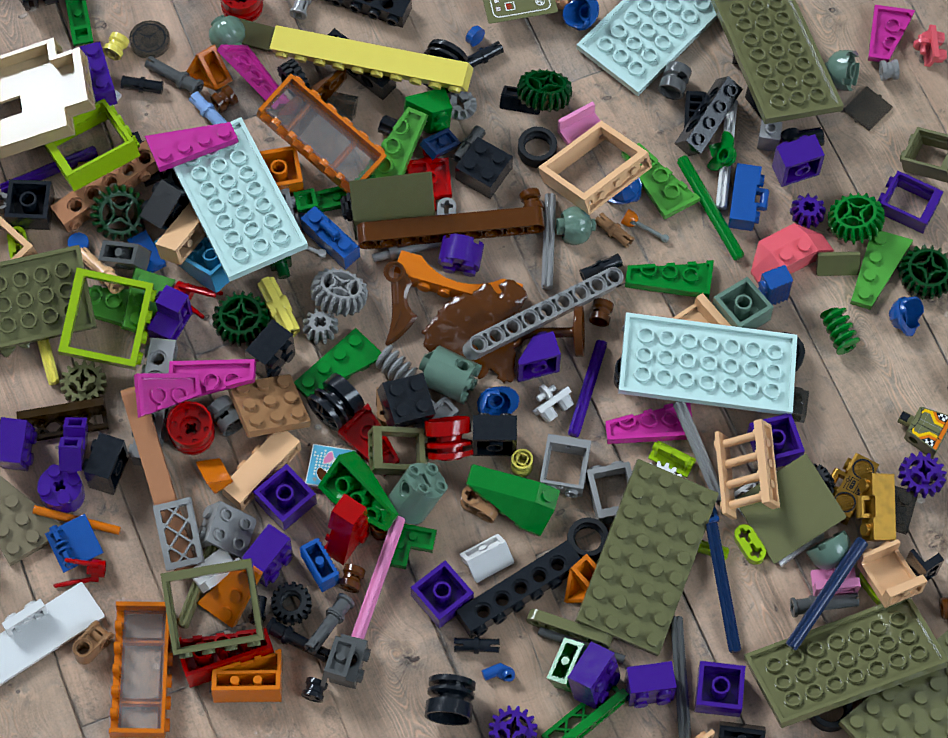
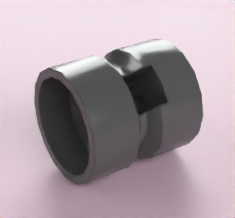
M679 61L668 62L658 86L659 93L672 100L683 98L686 84H688L692 74L691 68Z
M228 395L217 398L208 406L207 410L211 414L212 421L217 423V428L224 436H230L243 427L235 406Z

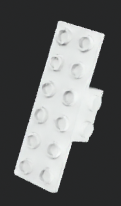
M82 582L44 605L41 599L31 601L17 614L12 613L6 617L2 623L5 631L0 633V686L86 631L88 626L95 620L100 622L105 618L104 613Z

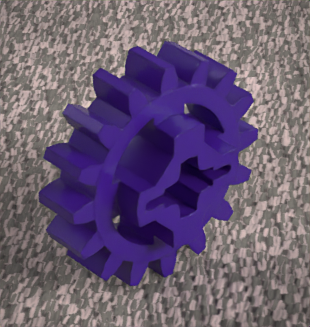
M919 452L917 456L911 453L909 458H904L898 469L900 471L898 478L903 479L900 485L908 487L907 493L911 490L914 491V497H917L918 494H921L922 498H926L927 494L934 497L935 493H939L946 482L945 476L947 472L941 471L944 464H937L938 458L931 459L930 453L926 457L923 456L922 452Z
M509 705L506 712L501 708L499 709V717L493 714L492 720L495 723H489V729L492 731L488 732V736L490 738H500L499 735H502L504 738H510V731L514 723H516V731L512 738H537L538 733L534 731L537 730L538 725L532 724L534 716L527 717V709L520 712L519 706L512 710ZM511 717V719L507 720L506 722L503 721L504 719ZM520 719L523 720L527 726H523L520 722Z

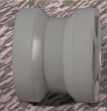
M893 59L891 62H886L885 60L879 62L881 81H886L888 78L893 80L899 79V63L897 59Z

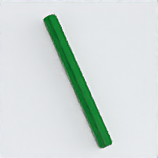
M684 155L678 158L677 164L694 193L701 197L700 203L733 260L742 259L744 257L743 250L688 156Z

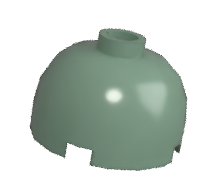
M839 50L834 52L828 62H825V66L836 89L852 91L851 85L856 86L860 68L859 63H856L855 57H859L857 51Z
M845 530L834 534V537L826 538L806 552L815 566L823 570L832 568L835 570L852 546Z

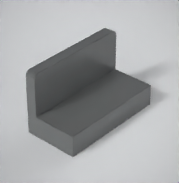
M335 636L320 686L325 687L328 678L345 683L357 642Z

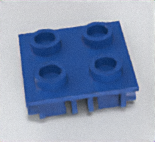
M85 514L59 527L54 525L49 528V532L45 533L63 573L79 566L78 564L65 562V558L89 561L104 553Z

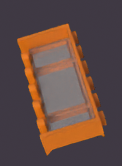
M290 74L257 111L256 116L346 193H350L349 181L368 179L384 162L387 156L380 145H374L365 132L354 128L353 123L347 117L340 116L337 113V109L330 103L326 104L317 91L306 87L305 82L299 76Z
M116 601L117 617L115 620L116 635L114 642V664L112 666L113 685L111 686L112 707H110L111 727L109 728L110 738H165L166 732H170V718H166L167 710H171V696H167L168 688H172V674H168L169 666H173V653H169L171 639L165 602Z

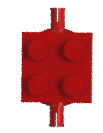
M423 150V158L410 160L407 167L408 174L432 172L436 212V200L446 197L452 198L449 158H436L432 160Z

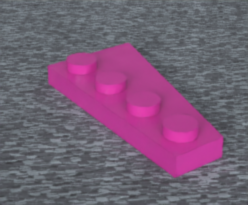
M220 45L217 49L222 57L265 101L279 87L248 45ZM283 93L271 107L274 110H279L290 100Z
M231 122L145 136L160 172L238 143V138Z
M255 359L170 361L169 373H199L200 396L255 383L256 361Z
M685 402L692 417L691 404ZM673 403L666 404L664 408L653 411L652 409L644 410L642 414L635 416L630 414L605 421L607 444L688 440L675 412Z

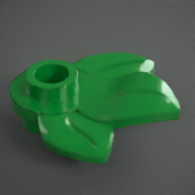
M723 131L721 142L709 145L712 159L708 163L707 168L712 171H718L723 166L730 167L737 157L733 135L728 131Z

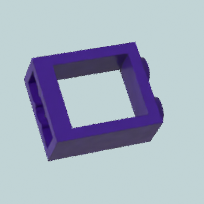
M897 171L894 177L890 176L885 186L888 188L886 193L882 192L878 198L884 209V216L923 234L940 203L944 191ZM897 186L929 201L920 218L888 204Z

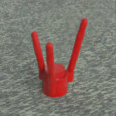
M180 280L174 286V289L189 295L190 300L194 293L213 298L216 295H223L222 291L215 293L208 288L195 286ZM191 305L192 312L204 319L205 316Z
M65 558V562L87 566V574L91 575V577L56 583L53 586L58 588L76 585L80 582H99V578H105L106 560L93 558L85 561Z

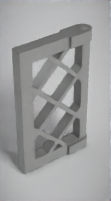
M186 497L153 506L166 571L204 563L205 560L192 498ZM182 506H187L189 515L187 519L176 513ZM169 510L172 514L164 524L161 511ZM174 515L185 520L179 532L168 526ZM188 523L191 525L192 540L181 534ZM166 528L177 534L170 546L167 544ZM179 536L190 542L183 554L173 548ZM195 545L197 557L189 558L185 556L191 546ZM170 550L181 555L177 562L171 563Z

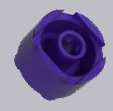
M450 234V238H447L446 235L443 236L438 263L443 267L442 271L451 274L455 273V271H461L465 276L474 277L480 269L484 250L483 242L479 241V244L473 242V237L461 234Z
M54 464L49 466L38 480L37 491L45 508L70 513L78 510L83 504L85 491L77 472L67 473L66 471H59V465Z

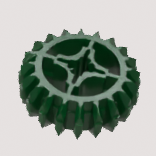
M539 68L538 71L531 70V72H525L524 75H521L517 84L518 99L521 100V103L526 104L528 108L532 107L534 110L538 109L542 112L543 110L551 112V110L558 111L559 109H564L565 106L569 105L573 92L568 77H563L562 73L557 74L555 70L548 71V69L541 70Z
M113 184V191H111L109 186H106V194L98 191L101 198H93L97 205H90L92 210H96V212L90 214V217L97 218L92 222V225H99L96 231L98 233L104 231L103 237L107 238L110 235L113 241H115L117 235L119 240L123 241L124 234L130 239L132 238L131 231L136 234L139 233L136 229L137 225L144 227V224L139 221L140 219L146 220L140 216L142 212L140 206L145 200H137L141 194L139 192L133 194L134 188L129 187L126 191L125 184L121 185L120 190L117 184ZM115 196L128 197L126 201H122L119 204L111 200ZM106 204L109 208V214L104 221L102 212ZM133 204L134 216L132 220H130L128 217V211L131 208V205ZM112 205L120 210H123L121 212L124 219L118 215L114 216V214L116 213L114 212L115 209L112 207ZM117 221H122L126 225L119 229L108 227L111 223L114 224Z
M925 244L922 245L921 249L916 246L913 251L909 250L906 256L902 258V263L899 266V278L902 279V286L908 285L906 288L907 292L914 291V297L920 294L922 300L925 299V296L932 300L934 295L940 298L943 293L947 294L948 252L942 254V248L935 250L934 245H932L928 249ZM927 267H929V268H928V272H929L928 278H927V272H926V271H927V270H926Z
M243 290L241 295H237L234 291L233 297H229L226 294L225 301L219 300V306L214 307L215 313L212 315V320L214 321L212 324L213 328L216 329V334L221 336L223 342L228 340L231 346L234 342H237L239 348L243 342H245L246 346H249V341H254L267 327V324L270 323V317H268L269 309L266 308V303L264 301L261 302L259 296L254 298L252 292L246 296ZM245 307L254 310L257 314L247 311ZM243 313V320H241V323L239 324V318H241V315ZM226 324H229V326L236 327L237 331L230 329L226 326Z

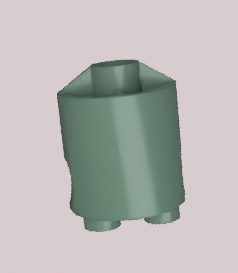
M440 345L434 351L425 354L419 365V370H422L429 389L463 405L469 397L468 391L475 389L478 382L475 377L479 375L482 369V365Z
M415 463L408 467L388 498L398 512V516L405 519V523L417 525L426 519L446 492L448 486L437 465L434 463Z

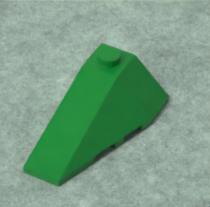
M355 451L339 454L317 486L335 504L338 503L345 493L367 507L368 522L384 531L389 530L399 515L370 467Z
M475 464L471 465L466 482L467 487L483 500L489 501L498 508V512L503 516L509 517L515 522V526L536 536H541L555 511L560 490L541 482Z

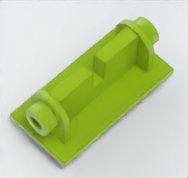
M661 441L654 443L652 452L648 459L656 463L660 461L662 466L669 463V469L676 467V473L686 478L696 462L695 458Z

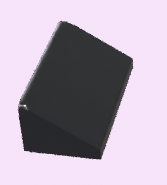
M506 85L503 87L499 105L501 109L534 115L540 114L541 110H534L532 107L528 108L526 104L521 103V100L518 99L517 87Z
M720 721L718 738H765L766 728L764 726Z

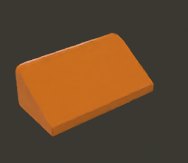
M220 458L196 462L203 478L214 494L233 482Z

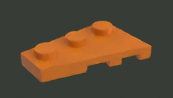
M253 565L257 586L263 572ZM247 571L230 572L201 598L197 604L233 628L237 625L251 597Z

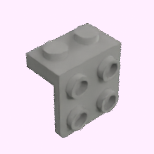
M222 501L207 506L203 512V523L198 528L202 549L213 545L236 557L242 558L247 552L256 525V519Z

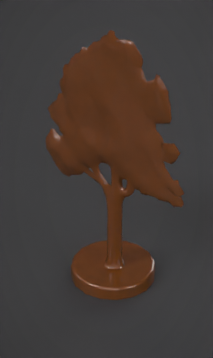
M508 279L499 284V288L502 291L501 294L496 293L491 284L485 283L478 290L473 291L472 295L464 293L461 296L453 297L442 309L438 310V314L432 319L431 323L422 330V334L425 335L424 348L432 352L440 345L465 357L463 354L464 344L472 336L514 316L515 313H520L519 309L522 308L527 298V292L514 280ZM583 305L574 307L573 327L538 328L518 338L516 342H510L479 359L472 360L482 365L477 378L481 379L487 376L489 369L498 374L497 379L503 383L505 381L513 382L515 378V348L522 345L524 340L530 339L540 332L549 333L554 331L556 338H574L575 356L584 357L585 316ZM472 344L473 348L478 350L477 346Z

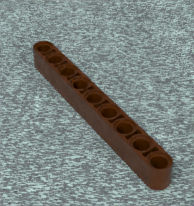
M539 206L370 221L360 223L356 228L358 246L361 249H377L441 243L443 236L446 235L447 238H450V234L466 235L474 239L536 234L545 230L543 209Z

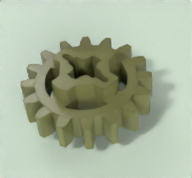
M83 360L82 365L75 361V367L72 368L68 365V373H61L63 379L59 380L60 386H62L60 389L62 394H65L64 396L67 401L76 402L100 398L99 394L105 395L104 387L108 385L105 380V372L102 373L101 366L95 368L93 361L89 365H87L86 360Z

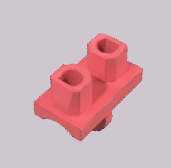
M932 24L929 25V29L926 32L918 35V39L913 42L914 49L920 51V54L923 55L924 66L931 67L935 62L942 63L947 59V50L939 49V46L945 41V34L937 31L936 25Z

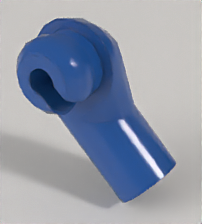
M502 663L481 670L485 681L494 677L506 682H511L515 679V671Z

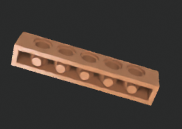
M146 140L138 147L140 157L84 187L70 192L50 206L54 215L68 233L80 228L82 223L91 218L90 214L96 212V210L90 208V205H97L91 198L99 195L98 191L106 194L105 187L112 183H116L119 190L121 185L125 184L127 191L129 187L134 188L141 182H146L150 179L151 175L159 170ZM150 159L148 163L143 164L145 160ZM133 171L131 175L126 176V173ZM115 196L111 200L115 203L121 196ZM77 207H82L79 211L74 212Z

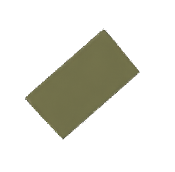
M240 19L245 26V38L242 45L270 52L269 48L275 27Z
M819 252L815 261L816 275H858L860 252Z

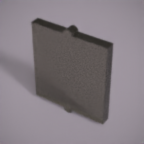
M866 86L843 111L852 117L855 123L858 122L870 131L893 106L885 101L882 95L876 94Z

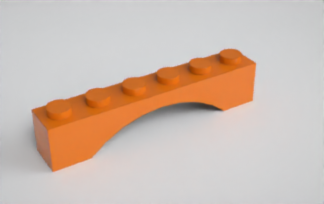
M401 250L397 261L404 266L412 282L411 286L423 292L431 291L437 293L444 298H453L464 293L472 295L473 291L478 290L483 285L461 283L446 278L428 265L421 255ZM399 267L394 269V278H397L401 273ZM500 279L488 284H491L496 293L501 294L502 291L499 288V284L507 279Z

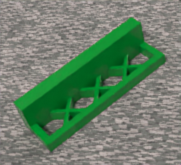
M612 686L611 690L615 694L590 715L585 714V707L587 705L581 702L544 732L541 738H549L554 732H564L562 738H583L628 701L629 694L624 688L619 690L617 686ZM571 718H582L581 722L573 729L567 728L568 720Z

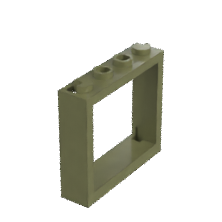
M251 558L160 574L173 655H179V659L193 657L192 652L201 651L202 655L216 653V648L224 647L225 651L236 650L239 644L247 643V647L261 645L260 641L265 640ZM246 570L257 634L181 647L171 582Z

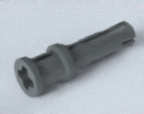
M153 56L148 57L151 62L146 60L145 67L174 82L177 88L185 89L191 95L196 91L199 93L202 91L204 86L203 80H196L188 72H180Z
M858 593L833 596L824 610L859 607V598L856 599ZM809 595L808 598L802 599L790 598L792 617L795 618L798 615L805 614L816 599V596Z
M339 593L334 605L326 610L325 619L304 645L306 650L310 647L309 653L316 655L336 625L343 623L346 613L349 609H353L355 603L349 596Z

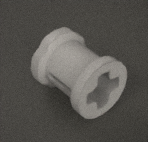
M294 0L293 8L289 11L290 16L295 19L305 20L307 18V7L311 4L312 0Z

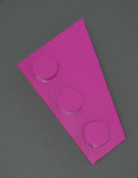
M137 373L134 375L138 418L201 395L199 373Z

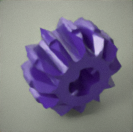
M809 193L806 194L805 198L799 195L797 200L792 202V208H790V215L793 216L792 221L799 222L798 225L801 226L806 225V228H810L811 225L816 228L819 223L824 221L826 208L823 207V200L817 201V195L812 198Z

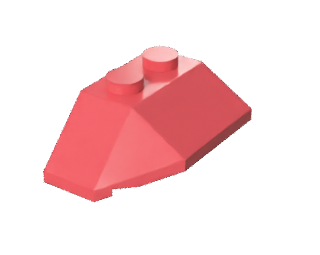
M793 223L758 242L751 274L757 283L760 282L762 273L782 265H786L789 273L792 274L815 262L819 252H833L834 250L823 234Z

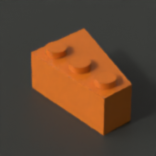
M275 650V653L263 657L261 655L255 656L253 660L243 663L239 661L213 669L211 685L213 702H282V650Z

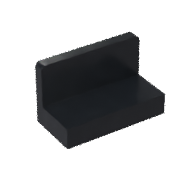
M915 549L909 551L905 561L916 577L923 574L928 581L938 574L944 559L938 553L924 562Z

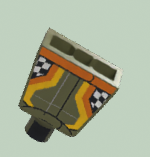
M920 407L915 416L903 411L897 421L908 427L904 439L925 455L930 453V458L933 459L948 432V415Z

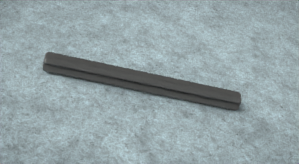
M673 616L671 636L674 675L677 687L679 738H692L682 616Z

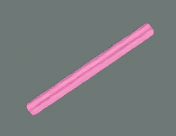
M401 516L396 518L387 532L351 634L352 637L363 640L365 638L405 524V519Z

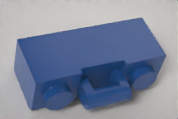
M737 163L728 222L729 228L753 231L754 224L759 223L760 212L756 210H767L769 190L759 188L763 187L765 175L761 174L762 166ZM756 195L760 196V203L755 202Z
M316 206L300 218L302 230L322 249H325L326 253L345 270L360 257V246Z

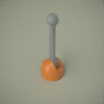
M630 209L627 210L621 224L626 227L637 225L661 238L662 242L666 243L669 241L668 235H662L639 222L638 215Z

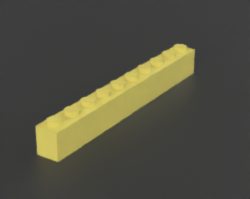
M278 25L275 26L269 48L275 53L276 57L281 59L292 57L295 61L306 63V60L312 61L313 64L325 67V64L332 65V68L337 70L351 69L352 72L357 74L368 72L371 73V76L377 78L388 76L393 81L402 82L403 79L408 80L413 85L421 86L423 83L428 84L433 89L440 90L443 87L448 88L450 92L458 94L460 91L468 92L474 69L468 62Z

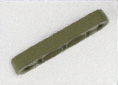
M530 609L526 619L529 624L535 627H543L587 643L593 642L606 649L610 648L613 639L611 635L538 609Z

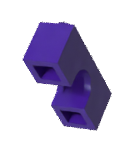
M100 41L80 46L81 50L88 57L95 101L98 102L105 99L109 106L118 104Z
M65 417L63 437L60 438L58 446L59 471H66L67 473L82 471L88 444L87 418Z

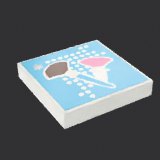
M313 444L305 483L311 488L319 489L317 486L337 456L352 451L356 452V450Z

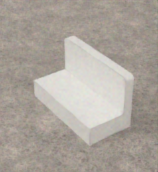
M499 534L460 553L462 561L469 567L476 583L514 564L508 545Z
M218 549L207 557L204 563L198 564L194 568L241 559L238 557L233 560L228 552ZM230 572L193 578L200 590L205 593L217 585Z

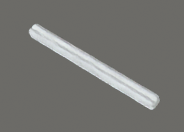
M737 100L724 120L723 131L730 132L733 137L735 134ZM723 166L719 169L716 206L719 210L727 209L731 166Z

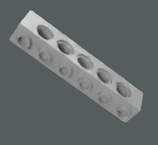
M150 338L149 345L145 346L144 355L147 361L146 365H142L141 373H169V362L176 361L178 346L176 340ZM158 360H163V361H164V362H163L162 364H160V365H155V364H154V363H155L156 361H158ZM169 407L152 413L162 449ZM134 439L133 444L129 445L128 455L132 458L133 465L142 466Z

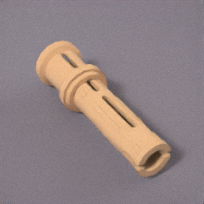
M86 247L81 248L83 262L91 271L118 276L112 267L105 266L102 262L98 261V258ZM99 281L101 284H105L112 294L121 292L125 287Z

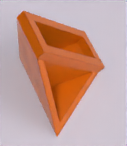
M215 45L196 54L186 71L196 80H203L204 87L215 91L233 81Z
M585 554L569 570L565 603H582L596 568V563L588 554Z

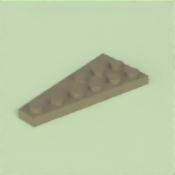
M0 476V550L9 565L12 566L49 545L45 533L50 531V527L54 525L59 527L61 524L55 519L32 514L36 504Z

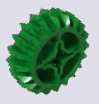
M859 192L857 195L850 193L849 197L842 195L841 200H835L834 205L830 206L828 226L832 234L836 235L838 240L843 239L845 244L848 241H852L853 245L856 241H860L863 244L865 239L871 241L872 236L877 237L878 231H882L885 222L884 209L880 201H876L874 196L869 198L867 193L863 196Z

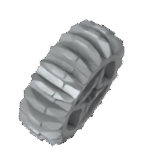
M334 267L331 270L325 268L324 271H319L313 278L310 288L311 300L315 301L316 306H321V310H327L329 314L335 313L336 316L342 314L344 317L347 314L353 316L355 312L359 313L366 304L368 296L367 284L363 283L362 278H357V274H351L349 270L346 272L342 268L336 270Z

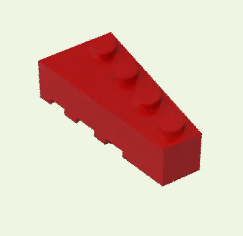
M263 628L265 640L260 641L261 645L247 647V643L239 644L236 650L225 651L224 647L216 648V653L202 655V652L198 651L192 652L193 657L180 659L189 687L192 688L212 681L213 669L239 661L240 663L250 661L255 656L261 655L263 657L274 653L267 629ZM256 629L237 631L232 634H225L223 632L215 633L216 635L202 637V635H196L187 639L179 638L181 647L255 635L257 633Z

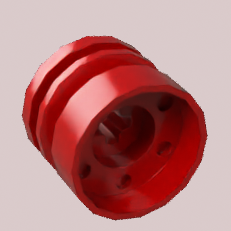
M220 0L222 13L225 17L235 16L253 22L258 19L263 10V0Z
M186 401L172 408L167 416L166 426L168 434L177 451L185 455H198L210 448L215 438V429L211 414L205 406L198 402ZM188 430H196V433H188Z
M449 416L424 421L426 436L436 437V441L427 443V448L437 449L428 452V459L453 461L473 455V448L463 447L472 444V439L462 438L463 434L471 432L469 416Z

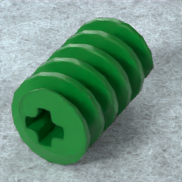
M836 307L822 312L820 318L824 319L823 325L827 327L826 331L830 334L829 337L833 341V347L837 349L836 353L843 355L852 351L860 341V338H853L857 334L856 330L849 331L853 327V323H846L850 319L849 315L843 316L847 309Z

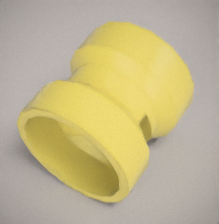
M112 32L109 37L110 42L106 43L103 47V53L107 57L118 61L121 59L123 50L128 47L130 41L123 34Z
M518 449L512 454V472L519 477L529 475L533 468V455L527 449Z

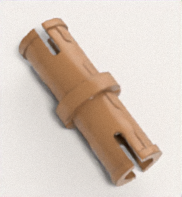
M603 212L596 217V224L608 233V237L616 239L625 248L629 247L628 244L631 245L635 238L624 231L619 223H614Z

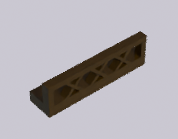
M103 397L16 412L17 419L27 420L32 426L39 429L37 431V441L63 437L64 422L62 421H65V417H86L88 433L109 429ZM102 414V424L93 425L89 422L94 415ZM53 422L61 425L55 432H50L46 429Z

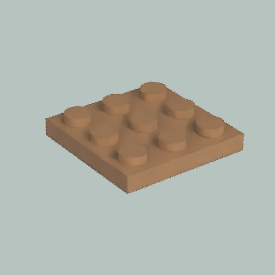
M290 374L257 379L255 383L228 389L248 438L310 427L311 420Z

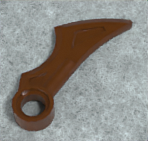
M397 261L389 262L384 267V276L391 282L392 318L385 342L386 346L402 337L418 317L408 304V292L412 282L404 266ZM394 266L399 267L401 271L397 278L389 276V270Z

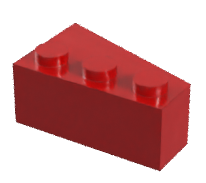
M345 493L331 511L328 528L331 529V532L326 534L325 540L328 542L324 545L329 557L342 565L346 563L357 546L367 540L370 534L367 507Z

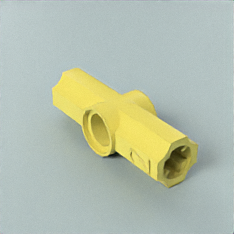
M267 276L261 279L257 286L266 302V308L269 309L271 319L290 331L293 337H295L300 332V327L292 314L288 298L285 294H282L274 276Z

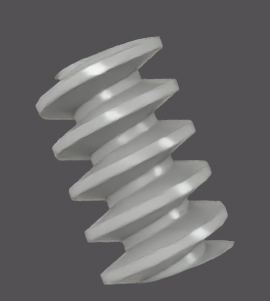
M393 345L386 347L376 361V367L382 369V373L388 375L389 380L413 376L418 370L417 367L409 369L412 365L410 361L403 364L406 357L401 356L397 358L400 352L396 350L392 353Z

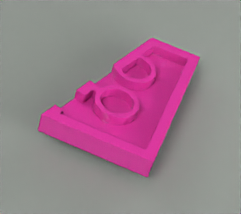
M882 5L874 6L868 61L880 62L885 60L889 62L915 10Z

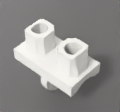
M544 384L539 386L540 394L536 396V399L539 402L543 399L547 401L534 409L533 413L536 416L540 414L548 423L558 416L552 407L556 402L562 411L574 405L569 395L572 391L568 386L555 395L552 394L557 390L554 385H551L549 388Z

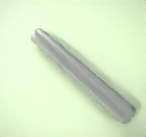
M554 193L545 194L544 204L545 230L543 231L541 287L548 290L553 288L556 195Z
M677 401L673 404L675 412L709 489L719 493L716 502H720L719 479L686 403Z

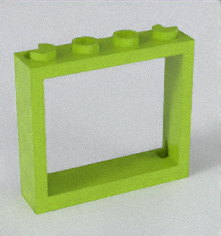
M105 99L95 103V110L73 117L75 135L44 145L73 191L141 156L138 150L140 144L135 135L133 136L128 125H125L113 105L109 106ZM109 120L124 143L72 170L57 146Z
M77 268L58 349L59 355L136 370L137 365H141L143 353L140 352L141 345L146 344L148 332L145 331L146 323L150 324L153 311H150L149 308L151 302L155 303L157 290H154V283ZM85 278L145 290L130 359L70 347Z

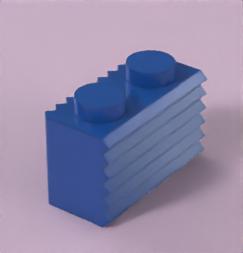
M786 265L762 273L760 282H758V289L772 305L780 304L784 300L788 301L793 278Z
M316 538L300 547V555L321 592L336 586L340 580L339 571L335 568V564H333L331 557H329L326 549L322 546L320 539Z

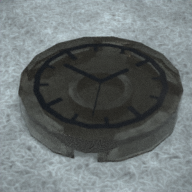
M149 20L137 24L131 30L129 41L131 49L139 57L153 56L157 58L163 55L169 48L170 36L165 25L158 21Z

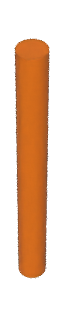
M34 505L32 513L64 522H69L79 517ZM88 519L92 529L116 535L120 533V526Z

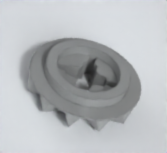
M460 91L459 94H447L452 105L451 118L464 120L470 118L475 113L477 103L476 98L472 96L471 92ZM457 99L464 103L463 109L457 105Z

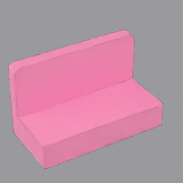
M590 102L558 120L557 132L566 145L572 143L601 121L595 113L594 102Z
M854 567L835 595L858 593L861 587L860 577L856 578ZM834 568L829 570H811L813 596H818L835 571Z

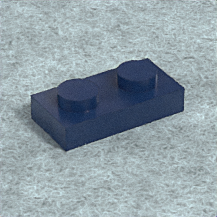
M446 128L423 139L419 145L434 160L458 148L461 142L449 128Z

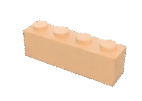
M190 203L155 243L160 259L182 265L206 236Z
M288 431L268 434L267 440L262 445L256 446L247 461L243 460L238 465L237 471L232 476L230 475L233 482L222 489V494L242 511L254 499L253 491L285 464H288L301 451L300 441Z

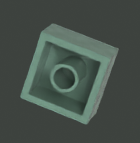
M748 276L714 296L712 302L731 326L757 329L770 321L774 308Z

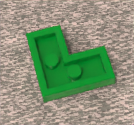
M404 524L390 567L406 569L411 549L433 553L437 530Z

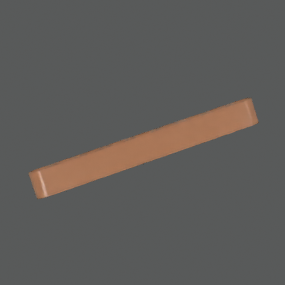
M135 386L121 390V396L154 506L176 501L177 497L152 414L138 418ZM179 508L176 513L182 516L181 510ZM169 510L161 511L164 524L172 514ZM174 515L168 526L179 532L184 524V520ZM185 527L181 534L189 539ZM166 528L167 544L170 546L177 534ZM179 536L173 548L183 554L190 542ZM192 546L185 555L189 558L195 557ZM170 550L171 562H177L181 555ZM196 565L175 569L174 571L194 568Z

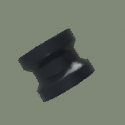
M307 677L305 682L307 686L302 691L301 696L309 701L322 703L324 699L323 692L327 690L328 683H326L325 687L320 686L321 679Z

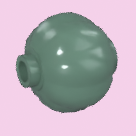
M221 15L211 22L212 27L209 29V40L217 49L220 45H242L245 38V26L240 19L235 16L225 17Z
M577 206L565 209L561 213V218L556 219L557 235H565L562 236V240L570 245L583 244L590 238L592 231L596 230L595 219H591L590 215Z

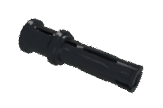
M275 617L270 619L266 626L268 635L279 639L283 645L289 643L324 663L327 661L331 649L321 646L317 654L313 655L308 652L310 647L307 650L304 647L309 641L308 638L295 632L291 625L286 626L276 621L277 618Z

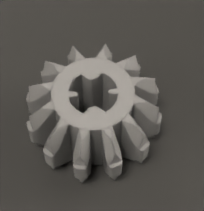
M315 308V314L308 312L307 319L303 320V333L307 334L309 341L314 339L316 345L320 340H323V343L326 345L327 338L333 340L334 334H338V319L334 318V313L327 314V310L319 312Z

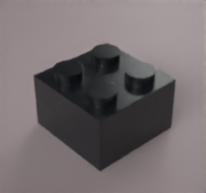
M477 137L455 167V179L491 199L512 170L513 156Z
M9 179L4 215L6 222L12 227L20 226L23 229L50 230L53 212L50 206L54 204L55 196L52 182Z
M161 179L160 182L157 181L153 186V194L150 199H147L141 206L142 212L140 216L160 229L167 230L181 214L182 210L186 208L189 200L182 187L173 181Z
M272 320L245 350L246 359H255L256 374L262 379L278 376L282 366L286 362L289 363L295 356L293 334L275 320Z
M424 373L383 382L377 389L387 425L390 427H408L425 423L424 421L432 419L436 415Z
M480 413L473 415V456H512L517 450V416L509 413H502L500 415Z
M99 433L98 438L94 439L91 444V454L89 459H85L82 471L89 488L114 495L129 459L125 440Z

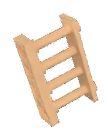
M763 419L755 420L753 432L729 438L720 431H716L714 448L717 452L721 494L720 510L722 514L734 520L737 519V508L762 502V504L770 509L780 508L772 426ZM756 441L755 452L731 459L730 447ZM758 461L757 473L733 479L732 467ZM760 482L761 491L758 494L735 500L734 488Z

